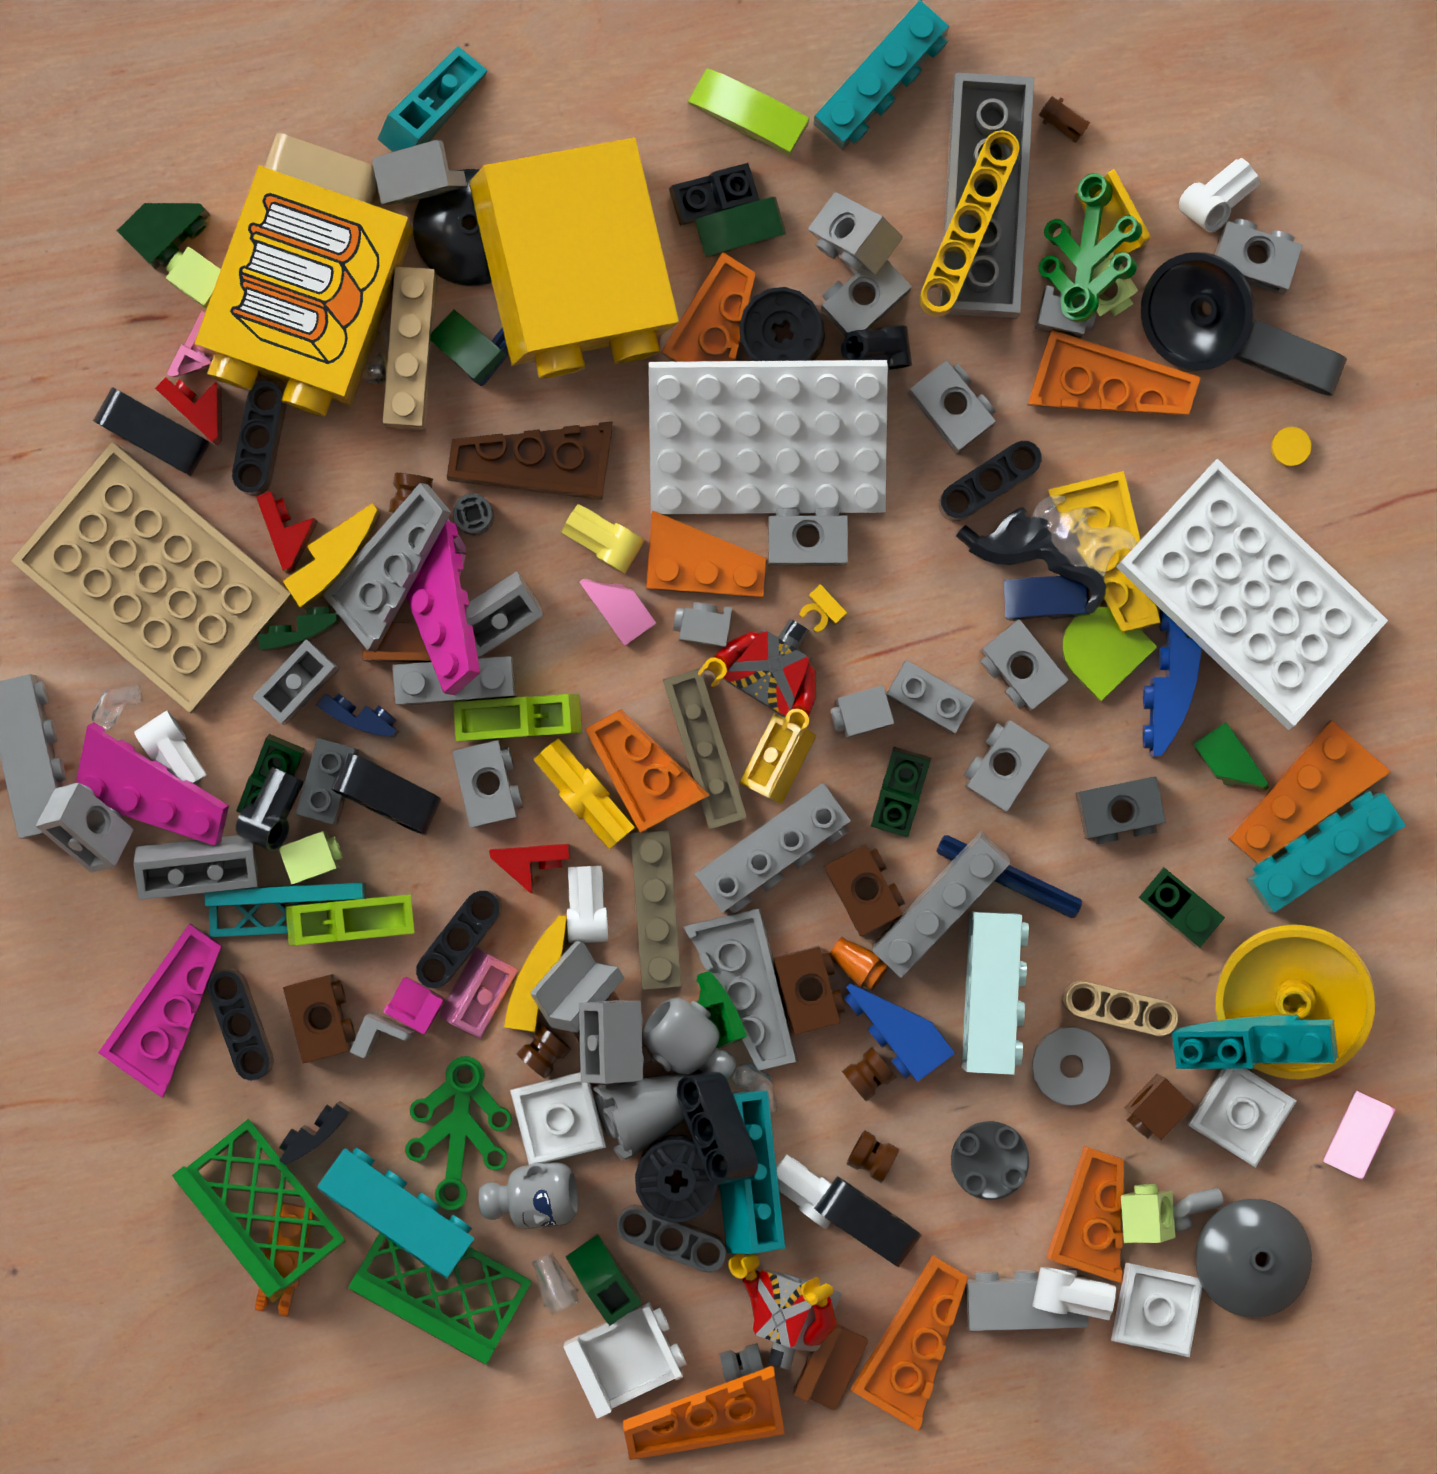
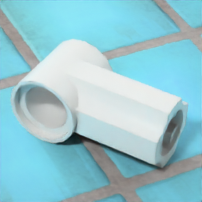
M1242 158L1236 159L1206 185L1198 182L1189 186L1180 198L1179 209L1206 231L1216 232L1229 219L1231 208L1260 185L1259 176L1247 161Z
M168 710L134 731L138 741L153 761L156 760L166 766L168 772L182 781L188 780L193 784H197L207 776V773L185 742L187 739L185 733Z
M602 866L568 867L570 909H567V929L569 944H573L575 941L584 943L608 942L607 907H604Z
M786 1154L776 1166L779 1191L799 1205L798 1209L811 1220L827 1229L832 1222L818 1213L814 1207L832 1183L822 1176L818 1178L808 1168Z
M1040 1267L1032 1306L1058 1314L1072 1312L1110 1320L1115 1303L1116 1286L1077 1278L1075 1274L1067 1271Z

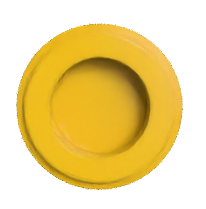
M1286 427L1274 435L1270 445L1271 454L1275 461L1282 466H1297L1303 463L1310 455L1311 440L1302 429Z

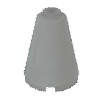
M673 1073L643 1078V1081L607 1083L594 1087V1091L599 1094L594 1096L601 1123L607 1137L612 1135L614 1139L617 1138L619 1145L614 1146L613 1149L621 1160L625 1161L632 1158L685 1121L677 1098V1085L681 1078L690 1076L692 1073L685 1075Z

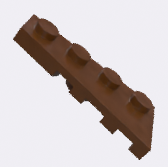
M613 421L600 422L599 425L580 427V425L564 426L563 429L540 431V429L524 431V433L503 435L501 433L452 439L447 481L603 500Z

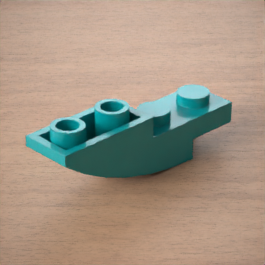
M1299 1015L1257 1016L1201 1023L1176 1028L1172 1031L1176 1069H1253L1256 1063H1334L1338 1058L1334 1020H1299Z

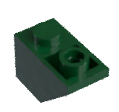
M144 203L116 231L156 269L159 265L166 267L173 256L180 251L178 247L188 237L193 240L204 231L208 225L206 219L210 214L200 203Z
M1165 867L1159 871L1138 897L1167 925L1194 947L1201 948L1225 918Z
M596 1234L566 1255V1259L586 1294L609 1326L642 1304L643 1297L599 1234Z

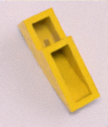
M373 503L309 544L307 547L315 560L283 580V583L300 608L306 609L323 596L325 591L363 549L380 515V511Z
M559 915L528 955L512 991L503 1028L532 1032L537 1030L540 1009L532 998L531 991L563 956L567 915Z

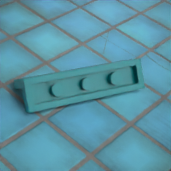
M366 883L241 888L206 892L204 895L205 906H209L210 937L287 934V925L281 926L286 920V910L281 903L295 902L292 905L295 906L306 901H312L315 904L327 900H334L333 902L348 899H366ZM264 903H273L284 913L274 926H264L253 916ZM243 904H256L250 911H247L242 906ZM234 905L245 917L235 928L219 929L218 906ZM248 920L257 926L242 928Z

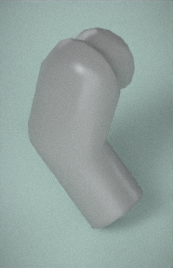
M1218 1188L1193 1193L1173 1205L1175 1231L1191 1228L1193 1224L1190 1218L1191 1214L1222 1207L1223 1196Z

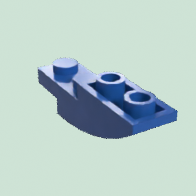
M1161 609L1159 613L1161 622L1159 628L1160 631H1166V647H1160L1159 669L1166 670V677H1153L1150 679V686H1144L1143 708L1150 709V725L1143 726V748H1149V757L1162 756L1181 727L1193 698L1201 661V647L1192 638H1186V633Z

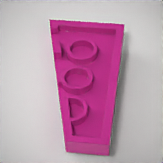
M446 521L406 598L442 691L445 694L455 696L480 674L473 626L468 625L466 621V609L469 606L467 591L461 590L459 572L463 570L461 554L455 553L453 539L458 537L457 527L455 523Z
M95 722L87 725L76 783L79 782L92 789L100 801L121 815L214 846L222 841L229 805L188 780L182 781L168 772V768L156 760L152 762L134 751L135 747L124 740L118 741L106 734V729Z
M188 924L98 1053L158 1096L164 1098L223 946L193 924Z

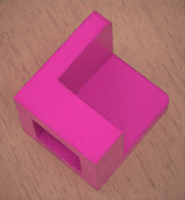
M405 977L383 1012L416 1031L426 1034L446 998Z

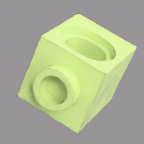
M188 246L184 253L178 251L170 260L166 268L169 272L166 279L173 286L207 309L221 269Z
M1114 252L1094 269L1092 281L1110 266V261L1115 255ZM1122 264L1119 267V271L1124 269ZM1119 278L1115 281L1118 285L1116 296L1108 297L1103 293L1099 296V307L1097 309L1099 316L1108 311L1113 316H1116L1134 304L1130 297L1138 289L1131 278L1125 280Z
M327 831L319 832L279 848L291 884H298L339 869L340 866L337 860L343 858L337 838L335 836L329 838Z
M1158 1184L1134 1185V1192L1121 1195L1124 1243H1161L1176 1238L1172 1190L1158 1191Z

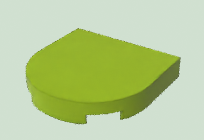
M1098 607L1090 615L1075 617L1067 626L1062 642V651L1067 667L1100 702L1157 648L1141 629L1122 633L1109 607Z

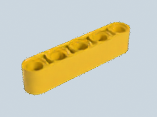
M995 131L986 139L937 252L919 298L921 308L929 316L942 317L953 308L998 204L1020 149L1018 140L1008 131ZM995 143H1004L1010 149L1011 156L1006 160H996L991 155L989 148ZM980 179H988L994 184L995 193L989 197L980 196L975 191L974 183ZM965 215L974 216L979 221L980 229L975 233H965L959 227L958 220ZM951 251L958 252L964 258V266L958 270L949 269L943 263L944 254ZM936 287L944 289L949 296V302L944 306H934L928 300V291Z

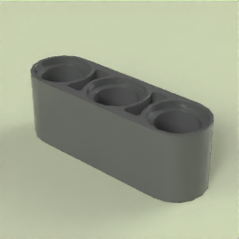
M1258 320L1254 322L1247 344L1233 358L1327 396H1333L1347 358L1340 353Z
M634 1204L627 1206L618 1217V1234L630 1244L704 1272L716 1271L725 1262V1243L721 1237L686 1222L670 1223L656 1218L642 1205ZM630 1214H639L645 1219L646 1228L639 1234H632L624 1227L625 1218ZM669 1228L679 1230L683 1236L682 1243L676 1248L664 1246L660 1239V1235L664 1230ZM710 1242L717 1245L720 1254L715 1261L704 1262L698 1257L697 1249L703 1243Z

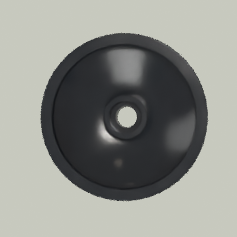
M480 169L457 170L464 171L467 187L419 200L413 218L414 241L425 264L430 269H435L436 274L442 279L462 286H481L492 283L478 221L476 227L472 230H467L462 226L464 219L467 217H474L477 220L469 182Z
M1190 252L1169 259L1152 274L1142 295L1141 320L1147 339L1156 352L1165 360L1187 370H1208L1229 362L1247 344L1255 322V303L1248 282L1233 264L1215 254ZM1204 302H1208L1211 305L1212 311L1210 315H1206L1202 310Z

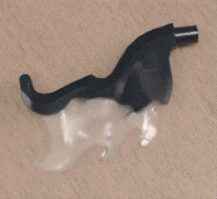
M1058 495L1049 496L1040 501L1032 517L1026 516L1027 511L1024 507L1016 509L1006 516L995 532L986 537L983 535L979 536L967 525L962 527L956 535L959 540L970 548L969 552L997 565H1016L1036 559L1044 560L1048 565L1049 571L1082 583L1089 588L1091 599L1085 609L1091 614L1097 610L1106 595V583L1103 578L1111 557L1120 549L1128 548L1132 550L1137 545L1135 537L1121 527L1111 526L1102 529L1089 526L1087 518L1097 515V511L1094 509L1078 508L1069 512H1057L1056 505L1066 501V497Z

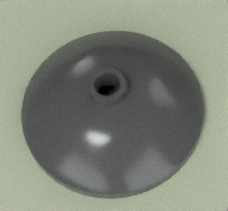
M1243 1199L1225 1205L1208 1219L1197 1240L1195 1265L1203 1289L1218 1306L1235 1315L1261 1318L1284 1310L1300 1296L1310 1276L1312 1252L1303 1226L1291 1212L1271 1201ZM1259 1252H1263L1266 1255V1263L1261 1267L1255 1262V1257Z

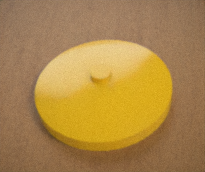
M1283 925L1269 928L1253 935L1230 955L1220 973L1217 984L1216 1015L1218 1021L1273 1015H1299V1020H1334L1338 1058L1334 1063H1256L1253 1067L1263 1073L1279 1078L1309 1079L1328 1074L1340 1068L1361 1049L1367 1040L1374 1021L1375 992L1372 978L1365 963L1357 952L1341 938L1312 926Z

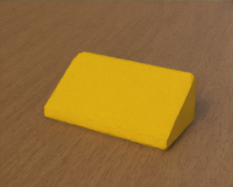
M774 713L739 783L781 804L816 735L806 729L804 735L798 737L801 729L795 723H789L786 731H783L782 725L785 718Z

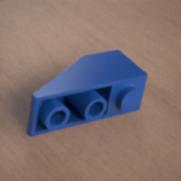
M850 982L845 985L850 993L844 999L857 1016L865 1012L873 1023L868 1028V1031L881 1048L887 1043L897 1055L891 1061L905 1079L912 1075L918 1082L955 1054L930 1020Z

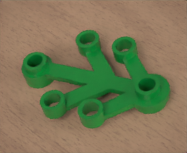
M1098 173L1086 175L1080 181L1077 188L1079 198L1087 205L1081 245L1079 246L1071 237L1069 226L1060 219L1049 221L1044 229L1045 237L1053 245L1059 246L1077 267L1074 284L1065 274L1064 263L1056 256L1049 255L1044 257L1038 266L1039 273L1047 281L1053 282L1062 293L1060 300L1061 310L1073 322H1083L1090 319L1099 307V296L1117 279H1129L1137 270L1136 261L1129 254L1120 252L1112 257L1110 266L1092 281L1093 271L1124 241L1127 243L1135 242L1142 234V225L1133 216L1126 215L1121 217L1117 221L1115 228L1098 243L1103 207L1111 201L1113 192L1111 184ZM1099 190H1101V192L1099 193V195L1096 196V197H1094L1095 194H1096ZM1133 224L1132 230L1124 234L1125 229ZM1058 228H1062L1061 233L1053 237L1054 232ZM1128 261L1125 269L1119 271L1120 265ZM1056 264L1055 270L1051 273H1048V269L1052 265ZM1082 300H1085L1084 303L1079 308H1077L1078 304Z
M461 1056L454 1059L446 1069V1081L427 1097L415 1100L410 1106L412 1119L421 1123L426 1122L433 1116L434 1109L455 1094L453 1111L421 1137L412 1138L405 1147L407 1157L412 1161L419 1162L428 1156L432 1147L450 1134L446 1176L435 1190L437 1203L446 1210L458 1209L467 1199V1187L461 1181L466 1135L482 1154L484 1164L488 1169L500 1170L507 1162L506 1151L502 1147L494 1145L469 1113L470 1098L472 1097L488 1115V1124L495 1131L506 1130L512 1122V1115L508 1109L500 1107L483 1086L485 1078L483 1066L478 1060L470 1056ZM462 1068L469 1069L473 1074L472 1080L468 1083H463L458 1078V1072ZM419 1103H424L429 1108V1114L424 1118L418 1117L415 1114V1106ZM503 1112L507 1116V1123L504 1126L495 1125L492 1120L494 1113ZM420 1142L423 1144L425 1151L422 1156L417 1157L411 1153L410 1146L412 1143ZM492 1151L500 1152L503 1156L502 1163L492 1165L488 1161L489 1153ZM448 1186L457 1187L459 1197L455 1200L448 1199L445 1196V1188Z

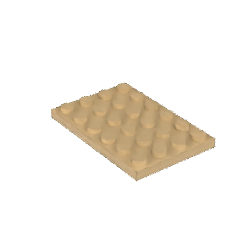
M111 442L11 560L14 565L191 714L292 596L289 590L114 442Z

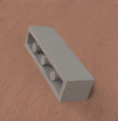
M32 674L0 681V759L18 839L44 834L36 827V824L53 791L56 788L62 787L61 781L66 780L63 761L60 757L55 758L52 743L57 742L56 728L53 720H47L44 705L49 704L47 689L44 681L38 682L37 676Z
M980 831L902 913L903 915L899 916L874 942L872 952L902 978L1010 865V857L987 835Z

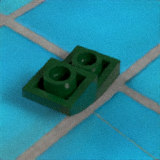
M776 197L758 200L695 219L705 257H713L722 252L725 253L744 246H752L786 235Z
M455 309L431 333L430 341L478 384L485 376H488L496 369L500 360L505 356L493 342Z
M330 607L306 608V615L297 616L298 631L292 632L291 625L268 626V633L258 634L259 650H280L300 645L306 639L311 641L340 624V616L337 613H330Z
M269 734L265 738L255 768L248 778L236 811L241 813L246 806L255 803L271 767L295 776L305 748Z
M893 747L871 827L905 837L909 836L931 757Z

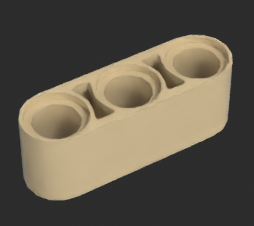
M276 133L265 164L266 168L372 204L378 187L373 165L285 134Z
M1087 981L1072 982L1065 988L1063 993L1065 1008L1070 1013L1082 1018L1157 1036L1170 1034L1178 1023V1013L1175 1007L1161 999ZM1087 988L1091 992L1092 1002L1086 1009L1077 1010L1073 1006L1072 995L1077 989ZM1125 997L1129 1001L1130 1011L1125 1018L1115 1019L1110 1012L1111 1003L1116 998ZM1162 1006L1167 1010L1168 1021L1163 1027L1153 1028L1149 1022V1013L1153 1008Z

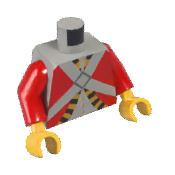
M736 1254L729 1259L728 1268L732 1275L742 1279L749 1294L754 1317L753 1331L755 1335L773 1341L768 1364L791 1369L796 1349L817 1351L821 1343L836 1328L837 1322L834 1312L841 1293L833 1290L830 1284L820 1285L818 1277L807 1281L783 1272L755 1271L760 1265L758 1256L749 1254L744 1257L743 1254Z

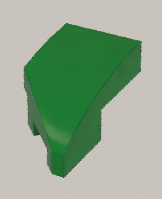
M1226 722L1194 743L1197 753L1217 779H1221L1224 785L1234 786V784L1251 786L1257 787V790L1261 791L1269 788V784Z
M710 971L698 974L696 982L699 983L701 990L699 1000L695 1002L710 1012L711 1015L708 1019L714 1023L719 1031V1042L716 1048H724L746 1038L747 1034L743 1023L723 986Z

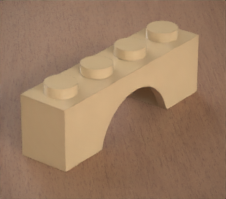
M395 266L383 424L386 428L425 431L429 347L435 315L438 279L435 269Z

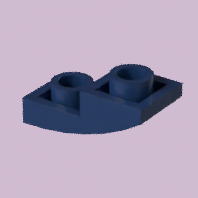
M1062 576L1003 580L1005 617L1009 621L1042 617L1060 619L1090 615L1085 609L1089 602V589L1082 583Z
M325 693L316 704L318 708L328 715L358 730L394 738L399 733L393 727L397 720L379 705L375 710L365 706L356 717L353 711L357 707L340 693L334 698Z

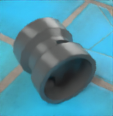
M466 494L455 503L453 519L464 533L472 536L481 535L492 526L494 511L490 503L483 496Z
M758 1343L748 1345L743 1351L737 1353L732 1350L719 1353L726 1382L764 1369Z

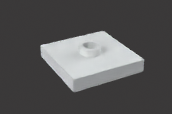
M1221 1069L1187 1125L1256 1168L1297 1100L1247 1069Z
M581 1072L510 1090L529 1165L534 1163L543 1164L606 1148L591 1084L581 1082Z
M1126 1263L1111 1341L1190 1357L1203 1288L1199 1278Z

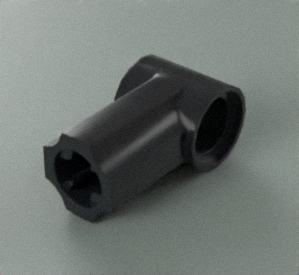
M905 325L847 332L846 339L841 344L842 357L847 360H887L888 370L912 366L908 329Z
M271 767L255 803L246 806L239 815L236 823L237 834L269 851L279 849L287 839L289 823L286 819L304 781L275 767Z

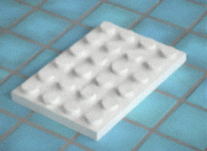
M887 360L649 362L651 514L652 511L660 514L776 513V509H800V513H816V509L825 508L839 509V513L886 512Z
M1218 459L1206 469L1116 566L1288 730L1298 723L1388 621Z

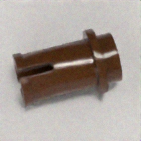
M1051 96L1038 114L1044 119L1042 123L1044 125L1050 123L1076 143L1088 128L1090 122L1062 103L1063 98L1060 97L1057 100Z

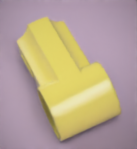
M579 504L572 511L561 531L563 535L594 552L596 558L623 574H626L645 542L643 538L618 523L613 525Z

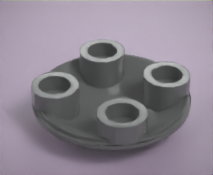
M984 1121L968 1127L957 1138L951 1153V1168L956 1181L967 1193L979 1199L997 1200L1009 1196L1024 1183L1029 1169V1153L1024 1140L1014 1128L1000 1122Z

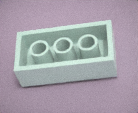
M969 911L962 1068L966 1072L1014 1075L1015 1066L1022 1065L1023 1042L1016 1040L1017 1026H1024L1025 1003L1018 1000L1019 986H1026L1027 963L1020 961L1021 946H1028L1029 924L1022 922L1021 914Z

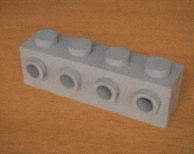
M822 783L695 873V875L722 913L729 908L734 914L753 901L748 894L756 888L762 886L767 891L781 881L784 876L780 871L791 863H794L799 868L816 856L812 848L826 840L830 846L847 834L848 831L844 826L851 820L826 785Z

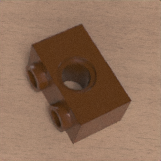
M863 845L823 866L859 936H863L903 915L899 907L904 905L905 902L895 883L888 886L881 872L886 870L887 867L877 848L869 851L867 845ZM863 877H870L877 884V893L869 900L860 899L855 892L857 881Z
M818 945L774 957L795 1035L841 1023L838 1014L844 1013L845 1008L840 990L832 991L828 976L834 975L835 971L829 952L821 953L820 946ZM807 978H815L822 985L820 996L814 1000L804 999L799 992L800 984Z
M333 974L283 987L303 1064L351 1050V1042L355 1041L356 1034L351 1018L344 1019L341 1004L346 1003V996L341 980L334 981ZM318 1006L327 1008L331 1013L332 1021L327 1028H318L312 1022V1012Z
M1156 1074L1124 1108L1131 1114L1127 1121L1142 1136L1149 1139L1154 1135L1159 1140H1162L1194 1105L1166 1078Z

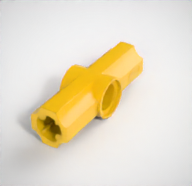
M558 738L533 760L560 791L558 794L580 820L583 818L603 844L611 849L635 827L609 798L610 793L589 768L585 769L566 744Z

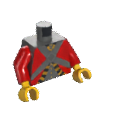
M789 619L779 637L766 630H763L761 634L750 631L727 642L726 647H722L698 671L699 676L706 670L714 673L716 679L712 682V687L717 686L723 679L785 717L782 725L783 731H786L789 723H795L801 729L798 737L804 735L816 700V671L809 664L811 658L798 650L810 631L798 622Z

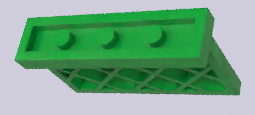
M247 1119L188 1167L183 1166L172 1177L271 1303H274L285 1294L283 1291L345 1243L346 1240L288 1167L279 1161L280 1157L252 1122ZM249 1132L257 1142L255 1159L233 1157L235 1142ZM228 1148L227 1156L219 1155ZM262 1149L271 1160L261 1159ZM211 1161L227 1162L224 1183L207 1182L199 1170ZM232 1163L254 1165L252 1186L230 1184ZM260 1165L277 1167L281 1172L279 1189L257 1187ZM286 1180L294 1190H285ZM213 1189H223L222 1200ZM229 1190L251 1192L248 1214L231 1212L227 1208ZM256 1193L278 1195L276 1217L254 1214ZM284 1196L302 1198L305 1202L303 1219L281 1217ZM310 1210L319 1221L309 1220ZM237 1219L247 1220L246 1230ZM253 1220L275 1222L272 1244L254 1242L251 1238ZM280 1223L303 1225L300 1247L278 1245ZM308 1226L325 1227L334 1238L321 1249L305 1248ZM261 1249L271 1250L270 1261ZM277 1251L299 1253L297 1268L283 1278L275 1268ZM304 1254H314L304 1262Z
M379 1233L348 1289L476 1361L487 1365L532 1281L469 1247L465 1252L466 1255H463L460 1261L474 1258L481 1262L485 1278L463 1285L458 1266L456 1265L454 1272L458 1286L436 1292L430 1273L432 1269L423 1264L424 1267L401 1273L395 1251L402 1248L394 1246L393 1242L387 1239L390 1248L379 1251L386 1238ZM391 1252L397 1275L380 1279L367 1272L375 1257ZM487 1266L501 1274L490 1277ZM426 1272L432 1294L419 1298H414L407 1294L403 1278ZM508 1277L521 1284L514 1299L497 1304L491 1281ZM399 1279L401 1290L387 1282ZM487 1283L493 1305L470 1312L464 1289ZM460 1290L466 1313L450 1318L441 1312L437 1297ZM433 1298L436 1309L428 1306L422 1301ZM510 1305L503 1319H501L499 1308ZM494 1310L499 1326L490 1340L476 1332L472 1316ZM468 1318L470 1328L457 1322V1320Z

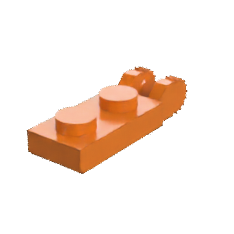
M277 1201L275 1202V1206H274V1210H273V1215H272V1216H275V1217H276ZM283 1202L281 1217L303 1219L305 1207ZM310 1210L309 1220H313L314 1213ZM275 1222L270 1224L266 1244H272ZM280 1223L278 1245L300 1247L303 1225ZM308 1226L305 1248L308 1245L311 1226ZM265 1250L264 1254L270 1261L271 1250ZM277 1251L275 1268L283 1278L297 1268L299 1253ZM300 1279L283 1291L285 1294L280 1298L278 1306L280 1316L288 1317L295 1287L299 1286ZM259 1287L255 1310L264 1312L269 1299Z

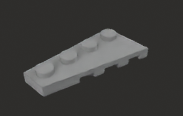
M419 483L323 594V597L368 651H377L451 513L428 484Z
M757 908L683 926L689 938L692 939L706 971H710L716 977L734 1004L747 1034V1037L742 1040L758 1071L798 1061L762 909Z

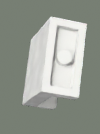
M650 1302L635 1308L611 1326L605 1322L564 1343V1350L597 1419L610 1413L612 1408L673 1379L677 1381L683 1378L681 1367L687 1365L678 1344L676 1343L671 1346L664 1333L670 1327L662 1309L654 1310Z

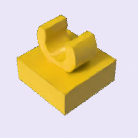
M820 584L808 596L813 603L805 605L801 609L799 616L803 618L810 611L818 612L821 621L814 627L813 631L819 633L825 629L828 619L835 626L846 616L847 612Z

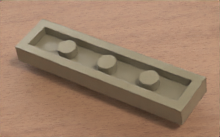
M699 668L663 679L693 778L710 794V796L701 800V804L709 829H713L745 819L747 816L703 675H698Z
M670 830L630 833L642 990L681 987Z

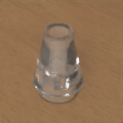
M554 1253L547 1254L532 1262L544 1308H549L551 1315L580 1302L577 1295L579 1289L558 1263Z

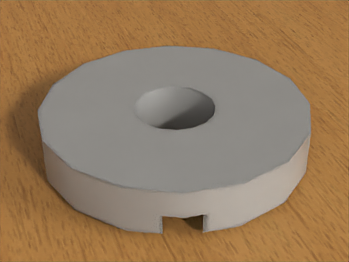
M1076 1027L1058 1028L1046 1035L1035 1048L1032 1061L1033 1078L1040 1091L1054 1102L1068 1106L1085 1104L1097 1097L1107 1085L1111 1071L1109 1053L1102 1041L1090 1031ZM1068 1055L1078 1056L1082 1062V1069L1075 1077H1066L1060 1069L1061 1061Z

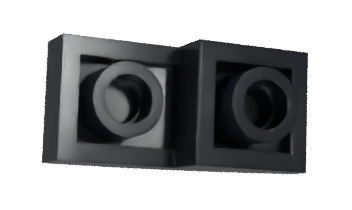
M749 163L714 171L709 176L674 184L669 188L680 226L695 222V219L760 200Z
M341 1101L337 1102L333 1108L327 1104L314 1123L319 1127L317 1132L306 1125L302 1126L298 1132L292 1128L279 1147L284 1151L279 1161L286 1165L311 1152L337 1130L353 1109Z

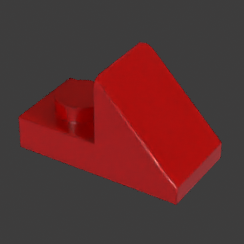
M165 377L155 389L212 443L218 446L222 441L221 385L215 382L196 403H193L192 400L196 394L179 379L173 384Z
M271 491L256 496L282 570L286 573L295 570L318 521L315 518H311L287 527L285 522L291 520V516L284 498L277 500L275 494Z
M569 844L489 850L490 858L531 894L534 893L532 862H539V869L563 868L562 860L571 859Z

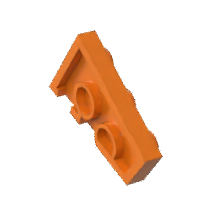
M722 252L660 353L674 362L735 361L741 336L739 325L743 311L749 304L756 272Z
M652 511L646 589L763 598L766 568L765 557Z
M622 709L585 728L639 832L710 796Z
M1087 1146L1083 1147L1046 1258L1122 1283L1120 1253L1121 1248H1123L1121 1195L1124 1194V1159Z

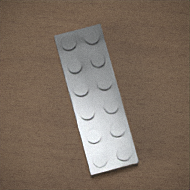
M955 73L952 84L943 238L988 136L995 131H1008L1016 137L1020 149L956 302L951 311L946 315L1017 319L1020 314L1034 77ZM995 143L989 148L991 155L996 160H1006L1011 156L1010 149L1004 143ZM980 179L974 183L975 191L980 196L989 197L995 193V186L988 179ZM965 215L958 220L959 227L965 233H975L980 229L979 221L974 216ZM951 251L944 254L943 263L949 269L958 270L964 266V258L958 252ZM940 288L939 307L949 302V296L942 288Z

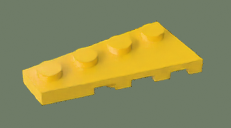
M1124 471L1049 489L1048 492L1087 567L1094 569L1103 577L1106 583L1104 599L1122 633L1161 624L1156 604L1116 567L1141 540Z

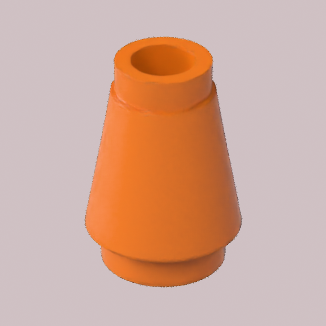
M841 937L830 951V957L835 960L860 988L865 986L872 991L889 968L874 952L848 941L844 937Z

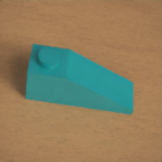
M457 46L387 115L377 140L392 152L430 142L483 79L488 70Z

